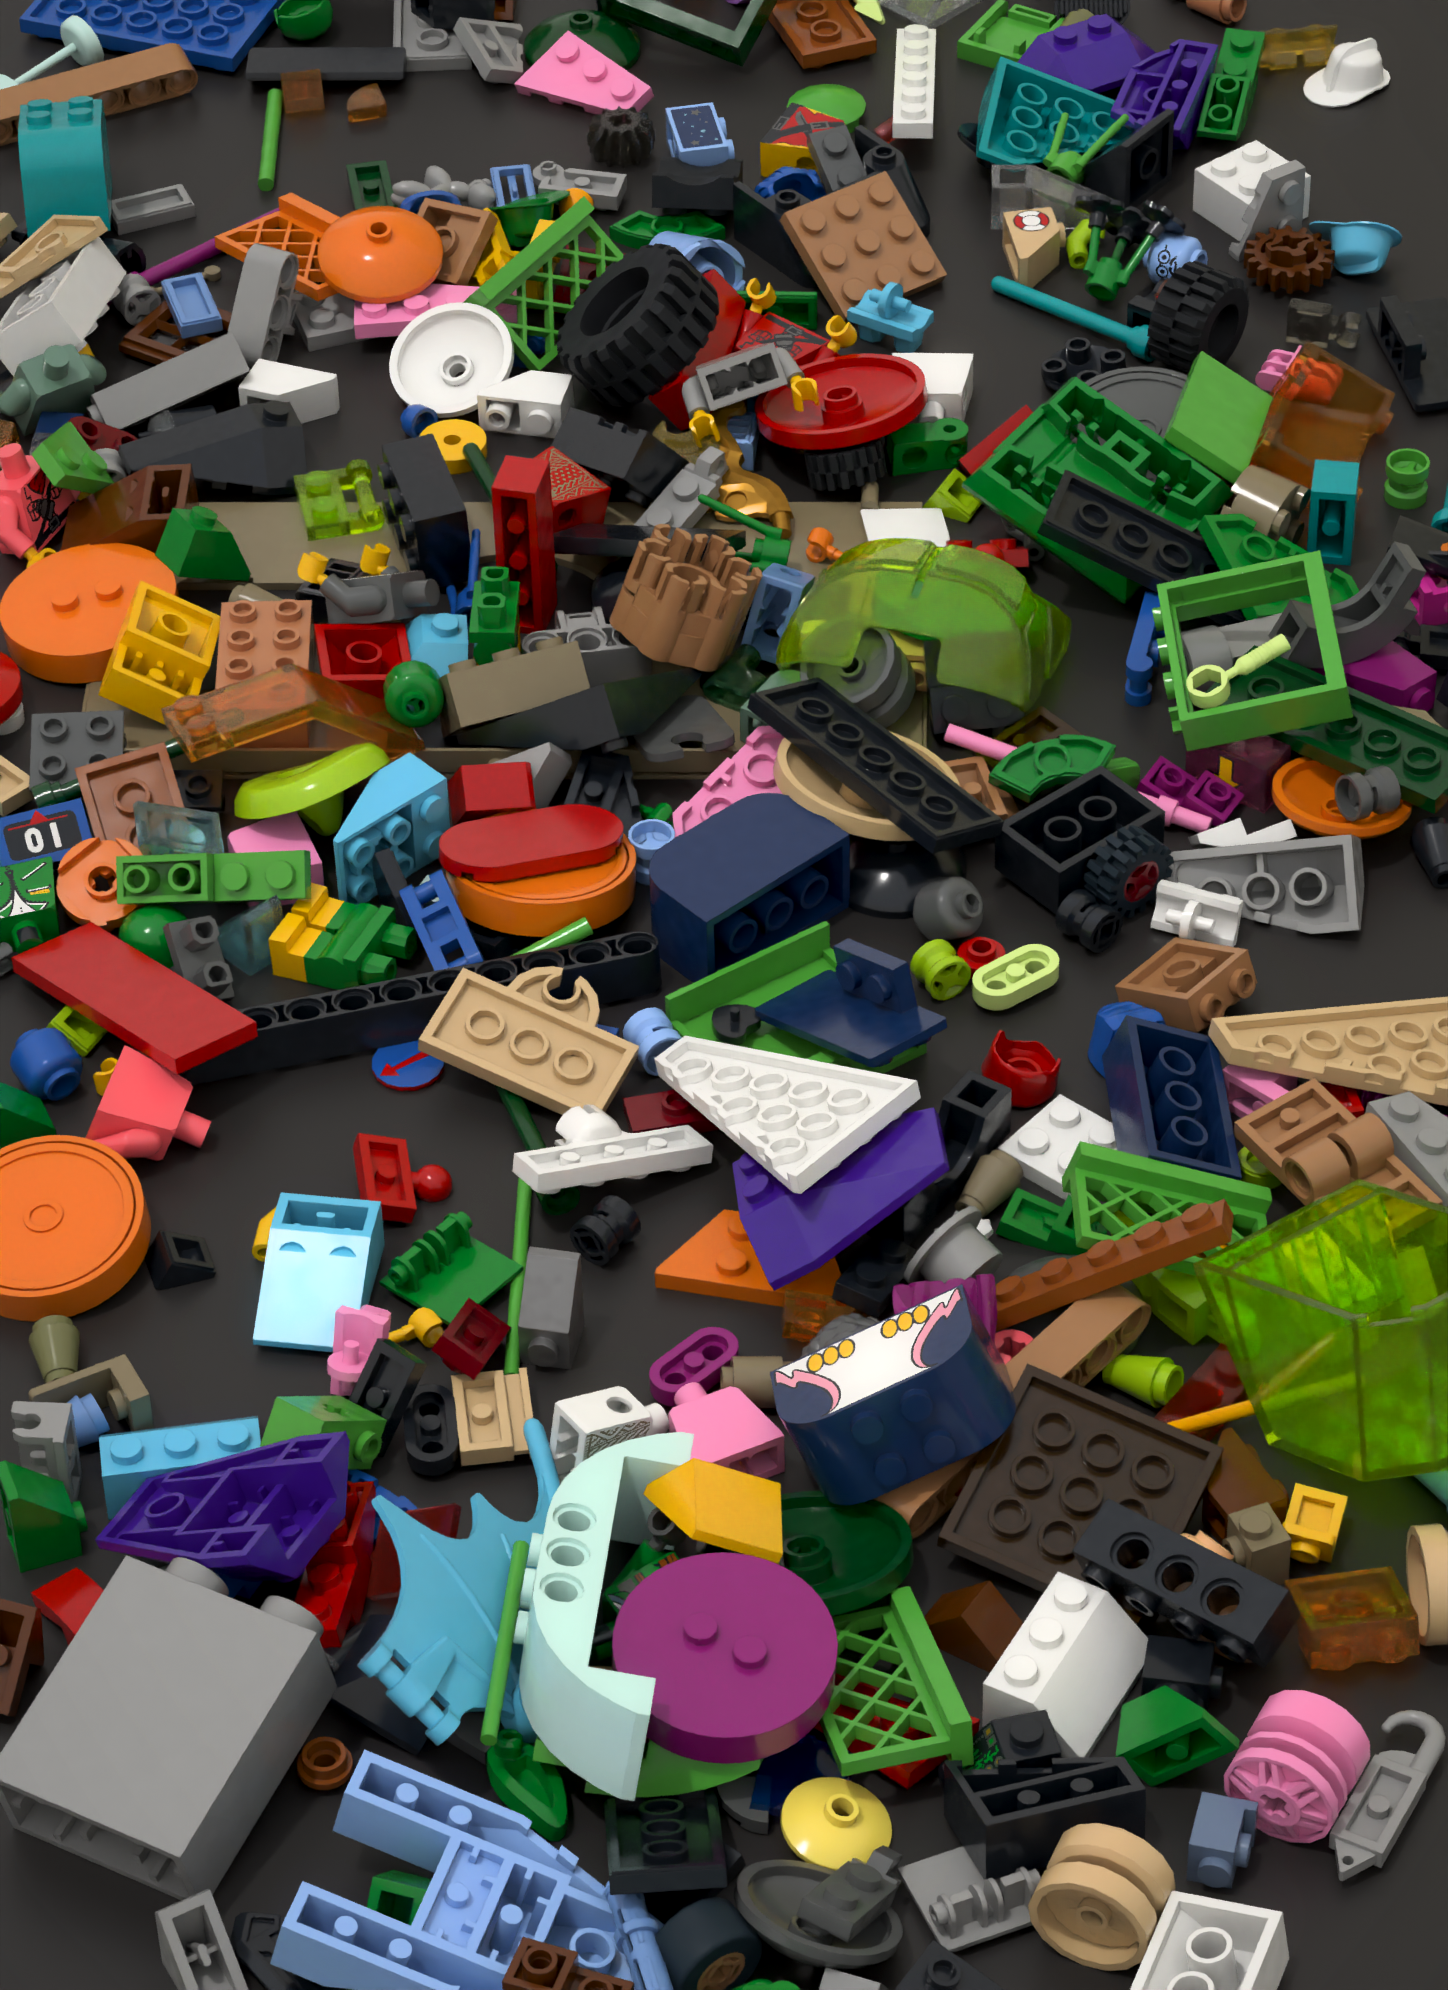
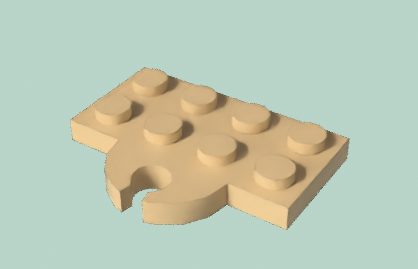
M555 966L536 967L519 974L507 987L466 968H462L418 1041L419 1051L561 1115L575 1106H580L583 1109L584 1105H595L606 1112L636 1061L639 1046L597 1027L600 1014L598 997L588 981L582 976L574 983L573 997L566 1000L552 997L549 991L560 987L563 975V968Z

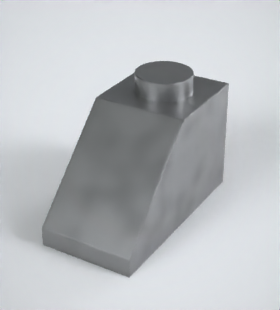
M530 1246L527 1253L518 1322L520 1363L571 1370L585 1326L581 1253Z

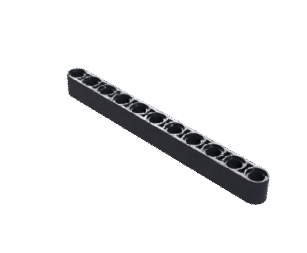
M630 932L239 1009L238 1011L256 1021L258 1037L178 1075L190 1081L192 1085L417 1041L462 968H466L507 987L519 974L533 968L561 967L563 968V975L560 987L549 991L552 997L559 1000L570 999L574 996V983L580 976L591 985L597 994L599 1004L647 995L655 992L662 985L658 938L648 932Z

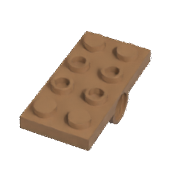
M1315 1078L1234 1122V1136L1360 1260L1365 1259L1442 1215L1443 1201L1394 1155L1393 1139L1382 1120L1369 1112L1356 1118Z

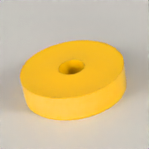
M459 419L439 421L426 427L419 435L423 436L433 433L450 474H461L472 470L462 452L463 447L467 443H475L485 459L487 457L486 434L480 426L470 421Z

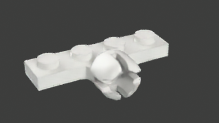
M584 1105L583 1109L580 1106H575L566 1111L556 1125V1132L565 1139L555 1140V1147L514 1153L512 1172L537 1193L555 1194L561 1188L579 1185L596 1187L603 1185L608 1180L620 1178L643 1179L650 1173L667 1170L674 1172L688 1171L691 1169V1166L712 1163L713 1144L689 1125L640 1133H627L621 1131L617 1122L595 1105Z

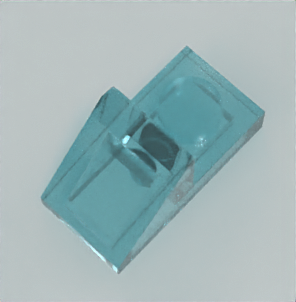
M137 801L133 804L138 845L143 855L225 853L219 813Z

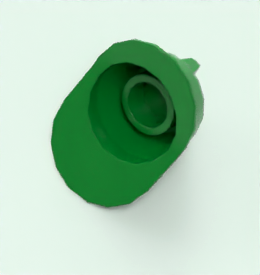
M570 191L540 193L512 201L501 207L489 209L498 215L510 245L514 248L526 247L531 241L539 219L553 221L554 203L570 196Z

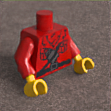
M753 278L746 287L752 304L749 310L745 309L732 350L734 353L751 346L774 342L775 348L781 347L786 349L800 367L814 361L841 356L838 354L840 348L852 346L857 340V332L850 322L846 324L840 315L833 316L827 322L826 331L832 338L831 340L770 311L764 316L761 315L763 309L770 308L776 302V293L769 282L764 293L758 295L761 284L757 278Z

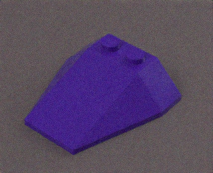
M934 1107L902 1114L900 1118L890 1122L875 1134L870 1142L860 1146L845 1158L837 1168L830 1170L802 1194L793 1193L747 1152L739 1160L732 1163L740 1220L767 1280L774 1291L820 1268L950 1170L939 1114Z
M346 1431L298 1436L147 1478L97 1536L95 1541L99 1549L170 1564L172 1559L176 1557L187 1558L205 1566L217 1575L249 1582L275 1580L278 1583L290 1582L304 1573L306 1565L317 1551L330 1540V1535L346 1516L350 1443Z

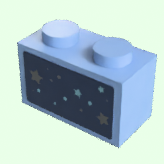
M713 102L665 108L666 142L671 157H676L690 165L702 167L714 166L728 159H735L732 139H727L724 117L718 118Z

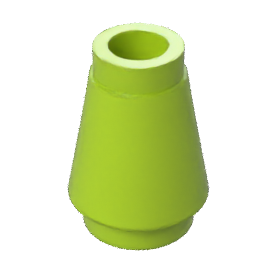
M1121 1354L1102 1370V1380L1104 1383L1112 1385L1154 1408H1160L1163 1405L1170 1407L1177 1402L1184 1384V1371L1181 1366L1175 1365L1169 1357Z

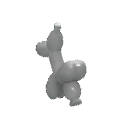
M436 165L429 166L426 169L424 184L411 180L398 182L392 187L391 201L398 207L407 197L430 190H442L453 193L459 198L460 202L467 201L468 207L484 210L486 207H495L496 193L489 179H475L469 184L451 181L450 175Z

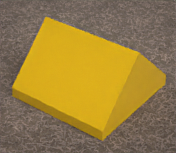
M693 1458L647 1484L643 1495L691 1539L779 1564L783 1555L781 1483Z

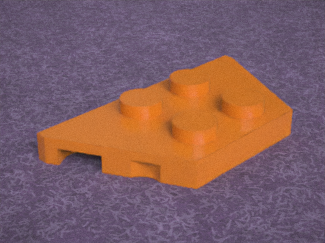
M724 1209L661 1263L655 1271L656 1288L838 1316L849 1315L848 1305L832 1299L835 1282L841 1276L835 1256L820 1268L774 1291L767 1280L743 1227L739 1211Z

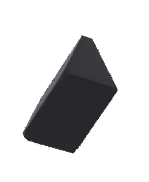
M159 1230L145 1255V1261L153 1285L158 1290L211 1279L216 1274L205 1239L202 1237Z

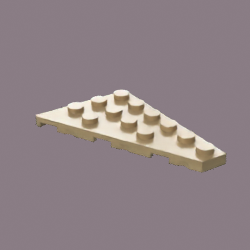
M1448 996L1212 1018L1208 1035L1228 1064L1309 1080L1315 1078L1319 1082L1392 1096L1410 1091L1424 1102L1448 1106Z

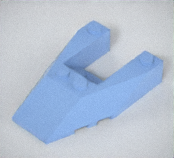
M365 1749L344 1792L333 1831L433 1872L434 1875L412 1924L408 1925L302 1881L281 1926L270 1964L312 1982L334 1988L351 1990H503V1978L522 1938L526 1937L578 1952L579 1967L633 1982L627 1959L623 1953L618 1951L614 1940L615 1921L604 1894L609 1881L606 1887L577 1865L579 1858L563 1845L557 1850L530 1829L532 1821L524 1815ZM649 1913L650 1917L657 1921L659 1929H661L664 1924Z

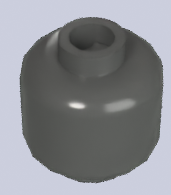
M949 877L931 882L919 890L914 900L913 918L921 933L931 941L943 939L952 942L969 937L978 931L983 921V899L978 889L963 877Z

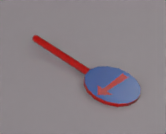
M419 1040L378 1048L372 1057V1073L376 1080L387 1088L399 1091H414L427 1087L439 1079L444 1070V1062L419 1051Z

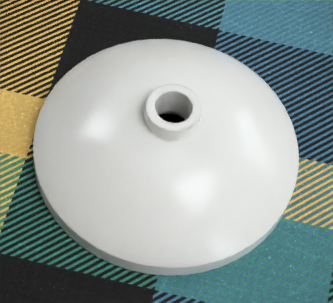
M463 302L443 304L417 316L400 333L390 355V378L397 394L407 406L413 404L427 406L436 412L438 418L461 416L478 409L477 394L479 390L509 378L514 363V345L503 321L489 309L477 304ZM459 372H464L462 375L455 377Z

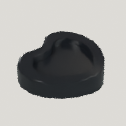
M725 1005L716 1008L712 1014L713 1033L723 1043L741 1045L746 1041L748 1034L758 1031L761 1027V1018L755 1014V1008L748 1005Z

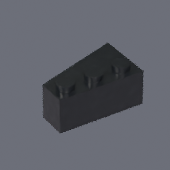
M570 407L551 446H554L611 487L610 494L614 495L616 490L620 489L625 491L624 498L643 508H647L649 503H653L676 475L689 464V461L648 431L639 429L638 433L635 434L628 431L629 427L623 423L616 422L613 425L606 422V419L601 416Z
M1124 1756L1052 1758V1767L1016 1768V1759H998V1769L962 1770V1760L944 1761V1817L984 1879L991 1877L998 1879L1015 1873L1016 1869L1020 1867H1025L1027 1871L1047 1867L1063 1832L1077 1824L1101 1823L1122 1828L1145 1840L1146 1788Z

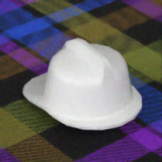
M1367 38L1358 42H1347L1337 45L1331 52L1326 67L1306 80L1303 91L1305 97L1311 103L1322 107H1343L1384 88L1389 84L1391 77L1389 72L1383 68L1376 40Z

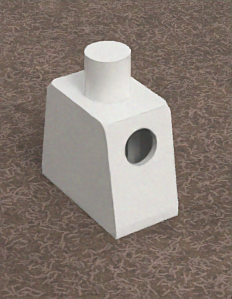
M892 353V356L901 357L916 364L925 376L928 393L927 403L921 413L908 424L934 423L942 418H956L964 422L973 393V354Z

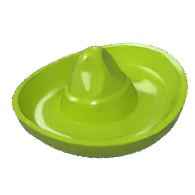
M361 743L348 746L313 762L246 781L240 787L234 800L235 816L242 819H263L297 811L299 816L318 834L330 836L337 832L341 825L344 790L367 778L391 761L385 751L377 745Z

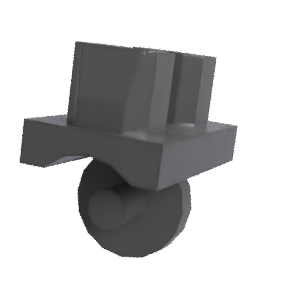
M209 915L167 923L163 927V931L174 965L170 970L221 1001L227 1002L235 997L231 985L233 978L229 964H226L218 941L220 934L216 920Z

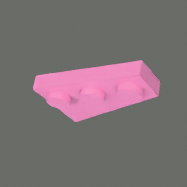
M567 31L514 83L517 92L520 94L531 96L532 93L547 97L549 102L560 105L567 102L582 106L585 112L628 123L654 97L649 85L570 31Z

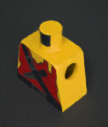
M791 103L760 141L761 176L768 177L783 166L805 168L807 170L812 169L818 173L807 147L806 140L808 134L846 125L845 122L805 106Z

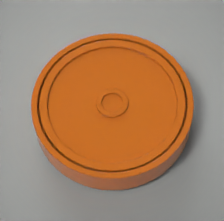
M123 543L80 545L56 552L37 561L13 580L5 591L0 603V622L10 656L24 671L44 680L72 684L102 681L120 628L140 580L180 598L173 571L155 556V553L139 546Z
M524 811L502 812L484 818H490ZM623 833V844L621 849L616 848V855L605 862L595 865L489 883L473 880V874L462 872V877H457L446 870V877L454 891L464 917L470 921L503 933L530 937H547L583 917H586L592 930L620 917L630 907L635 897L636 851L629 842L628 837Z
M70 1135L33 1137L1 1148L0 1316L32 1322L50 1315L71 1317L98 1306L116 1294L137 1272L147 1253L151 1236V1219L141 1183L132 1166L110 1147L91 1139Z

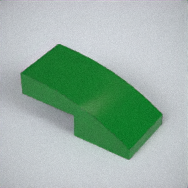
M1018 1187L1016 1188L995 1234L1030 1247L1056 1253L1080 1255L1088 1251L1087 1249L1076 1247L1072 1199L1070 1195L1067 1196L1063 1207ZM1098 1221L1090 1224L1091 1231L1107 1234L1108 1230Z

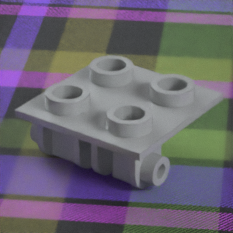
M964 1846L897 1868L899 1876L937 1942L952 1953L1033 1925L1030 1921L1028 1904L1041 1879L1036 1869L1027 1871L1025 1867H1020L1013 1874L998 1879L992 1877L984 1879Z

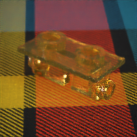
M1313 24L1304 28H1273L1268 31H1262L1265 32V47L1260 67H1267L1269 71L1296 68L1298 64L1296 55L1300 54L1303 57L1304 67L1327 65L1331 52L1338 45L1334 44L1338 28L1337 24L1325 26Z

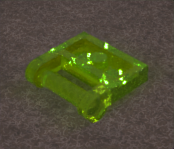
M356 459L349 462L345 468L328 471L316 470L308 474L293 476L294 490L308 541L379 530L384 525V513L382 507L376 504L370 483L373 475L367 461ZM342 490H355L359 504L358 512L348 513Z

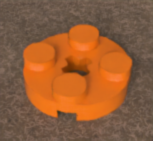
M99 837L89 838L73 846L64 855L58 867L59 876L56 890L63 910L73 921L81 926L92 922L107 932H111L114 928L120 927L123 920L131 912L145 906L117 904L116 856L143 855L132 843L120 838H115L116 841H100ZM99 875L105 879L111 876L116 878L112 882L113 887L110 890L100 892L95 891L97 886L94 879Z

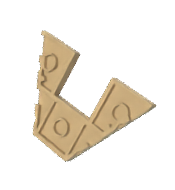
M0 213V248L7 242L8 238L6 236L17 227L9 213ZM53 215L0 263V299L26 282L37 279L47 269L107 232L108 228L101 217Z

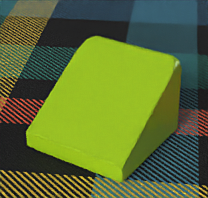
M954 468L922 508H940L944 517L967 523L981 503L962 487V483L967 477Z
M67 1005L46 1027L56 1028L64 1033L80 1056L83 1057L108 1033L106 1029Z

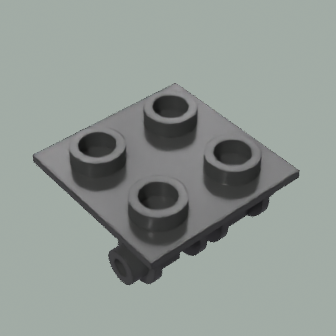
M124 710L32 714L29 791L32 792L31 787L48 780L51 784L57 781L61 785L77 779L74 768L123 754L124 748H127L126 733H124Z

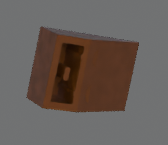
M192 464L146 466L70 505L61 551L85 544L123 543L139 546L156 553L172 508L192 509L193 506H199Z

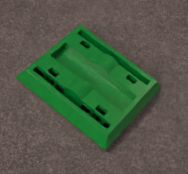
M1071 377L1044 404L1042 403L962 483V487L974 499L1121 604H1125L1143 585L1037 533L1065 470L1085 478L1193 533L1198 531L1197 527L1204 515H1214L1234 494L1230 492L1231 488L1222 479L1165 441L1164 438L1077 377ZM1081 423L1085 426L1087 435L1077 429L1078 424ZM1098 436L1106 441L1102 446L1099 443ZM1075 437L1078 438L1077 444L1072 441ZM1148 470L1157 476L1155 483L1146 478ZM1164 486H1170L1172 491L1167 493L1164 490ZM1163 498L1166 500V505H1162L1158 501Z

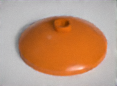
M391 206L365 207L340 217L326 229L320 239L317 251L319 270L329 286L347 298L374 304L398 302L419 294L436 279L443 264V245L436 229L421 216L411 211Z
M1306 756L1286 763L1276 772L1273 778L1271 793L1278 809L1297 826L1323 837L1352 834L1361 839H1369L1382 836L1401 826L1411 815L1413 804L1400 799V805L1393 812L1381 815L1371 812L1370 816L1365 819L1349 821L1340 813L1334 791L1337 779L1345 774Z

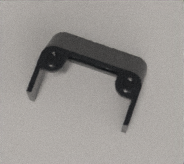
M859 125L855 127V147L867 175L828 194L886 171L925 238H927L930 234V214L903 153L864 126ZM742 182L734 183V239L800 286L819 288L779 221L785 212L807 204L811 200L791 189L781 190L765 199Z

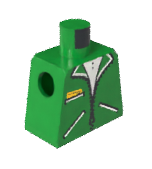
M49 856L0 867V943H8L12 947L13 952L20 954L60 936L58 896L52 857Z

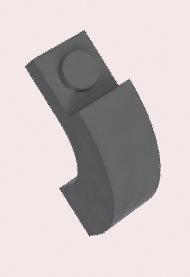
M1394 541L1365 587L1351 598L1331 605L1343 665L1363 659L1386 646L1410 624L1418 613L1410 597L1419 587L1426 570L1409 545ZM1290 600L1268 636L1272 639L1279 634H1283L1288 640L1291 649L1282 654L1281 657L1306 668H1324L1312 605Z

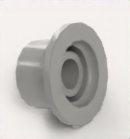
M969 1206L943 1223L913 1256L904 1272V1280L908 1284L926 1280L942 1281L945 1283L947 1280L954 1278L965 1280L971 1277L976 1279V1275L994 1274L1003 1260V1254L977 1229L982 1218L981 1211L976 1206Z

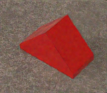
M531 763L462 765L447 782L453 826L467 821L482 819L497 813L526 811L536 808Z

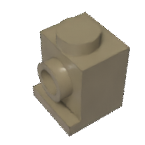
M1265 1502L1228 1514L1227 1538L1222 1540V1546L1234 1555L1232 1561L1278 1585L1288 1583L1292 1539L1269 1503Z

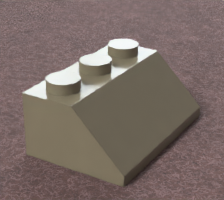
M562 636L535 643L537 651L520 655L519 648L516 647L492 654L493 662L477 666L475 658L448 665L450 673L439 678L444 694V705L440 713L443 738L465 733L589 689L590 684L578 641L564 644Z

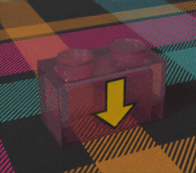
M1265 735L1188 752L1186 749L1185 771L1196 779H1199L1205 770L1210 771L1245 794L1240 802L1241 804L1265 813L1274 804L1271 793L1273 778L1283 765L1290 762L1291 745Z

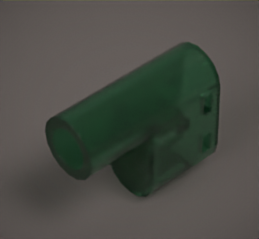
M741 644L703 684L705 696L718 705L740 712L741 706L750 698V695L755 693L768 680L763 674L754 670L761 663V655L758 650L750 644Z

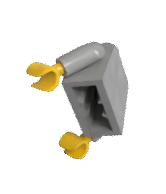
M774 342L751 346L696 366L697 375L687 379L682 385V396L690 418L689 428L695 444L699 448L702 447L700 440L707 435H714L716 442L720 440L717 425L710 411L784 385L791 388L795 410L799 412L804 411L803 401L805 400L813 401L816 406L819 405L816 381L811 378H805L803 371L790 353L784 348H775Z

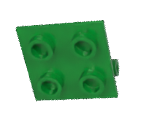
M459 1211L457 1214H447L444 1217V1221L436 1227V1232L428 1230L423 1234V1239H417L407 1252L402 1256L395 1257L391 1261V1268L388 1270V1274L379 1283L384 1288L418 1308L425 1307L433 1310L442 1322L449 1325L468 1298L480 1306L483 1305L521 1273L524 1268L512 1259L470 1236L469 1229L472 1228L473 1223L466 1213Z

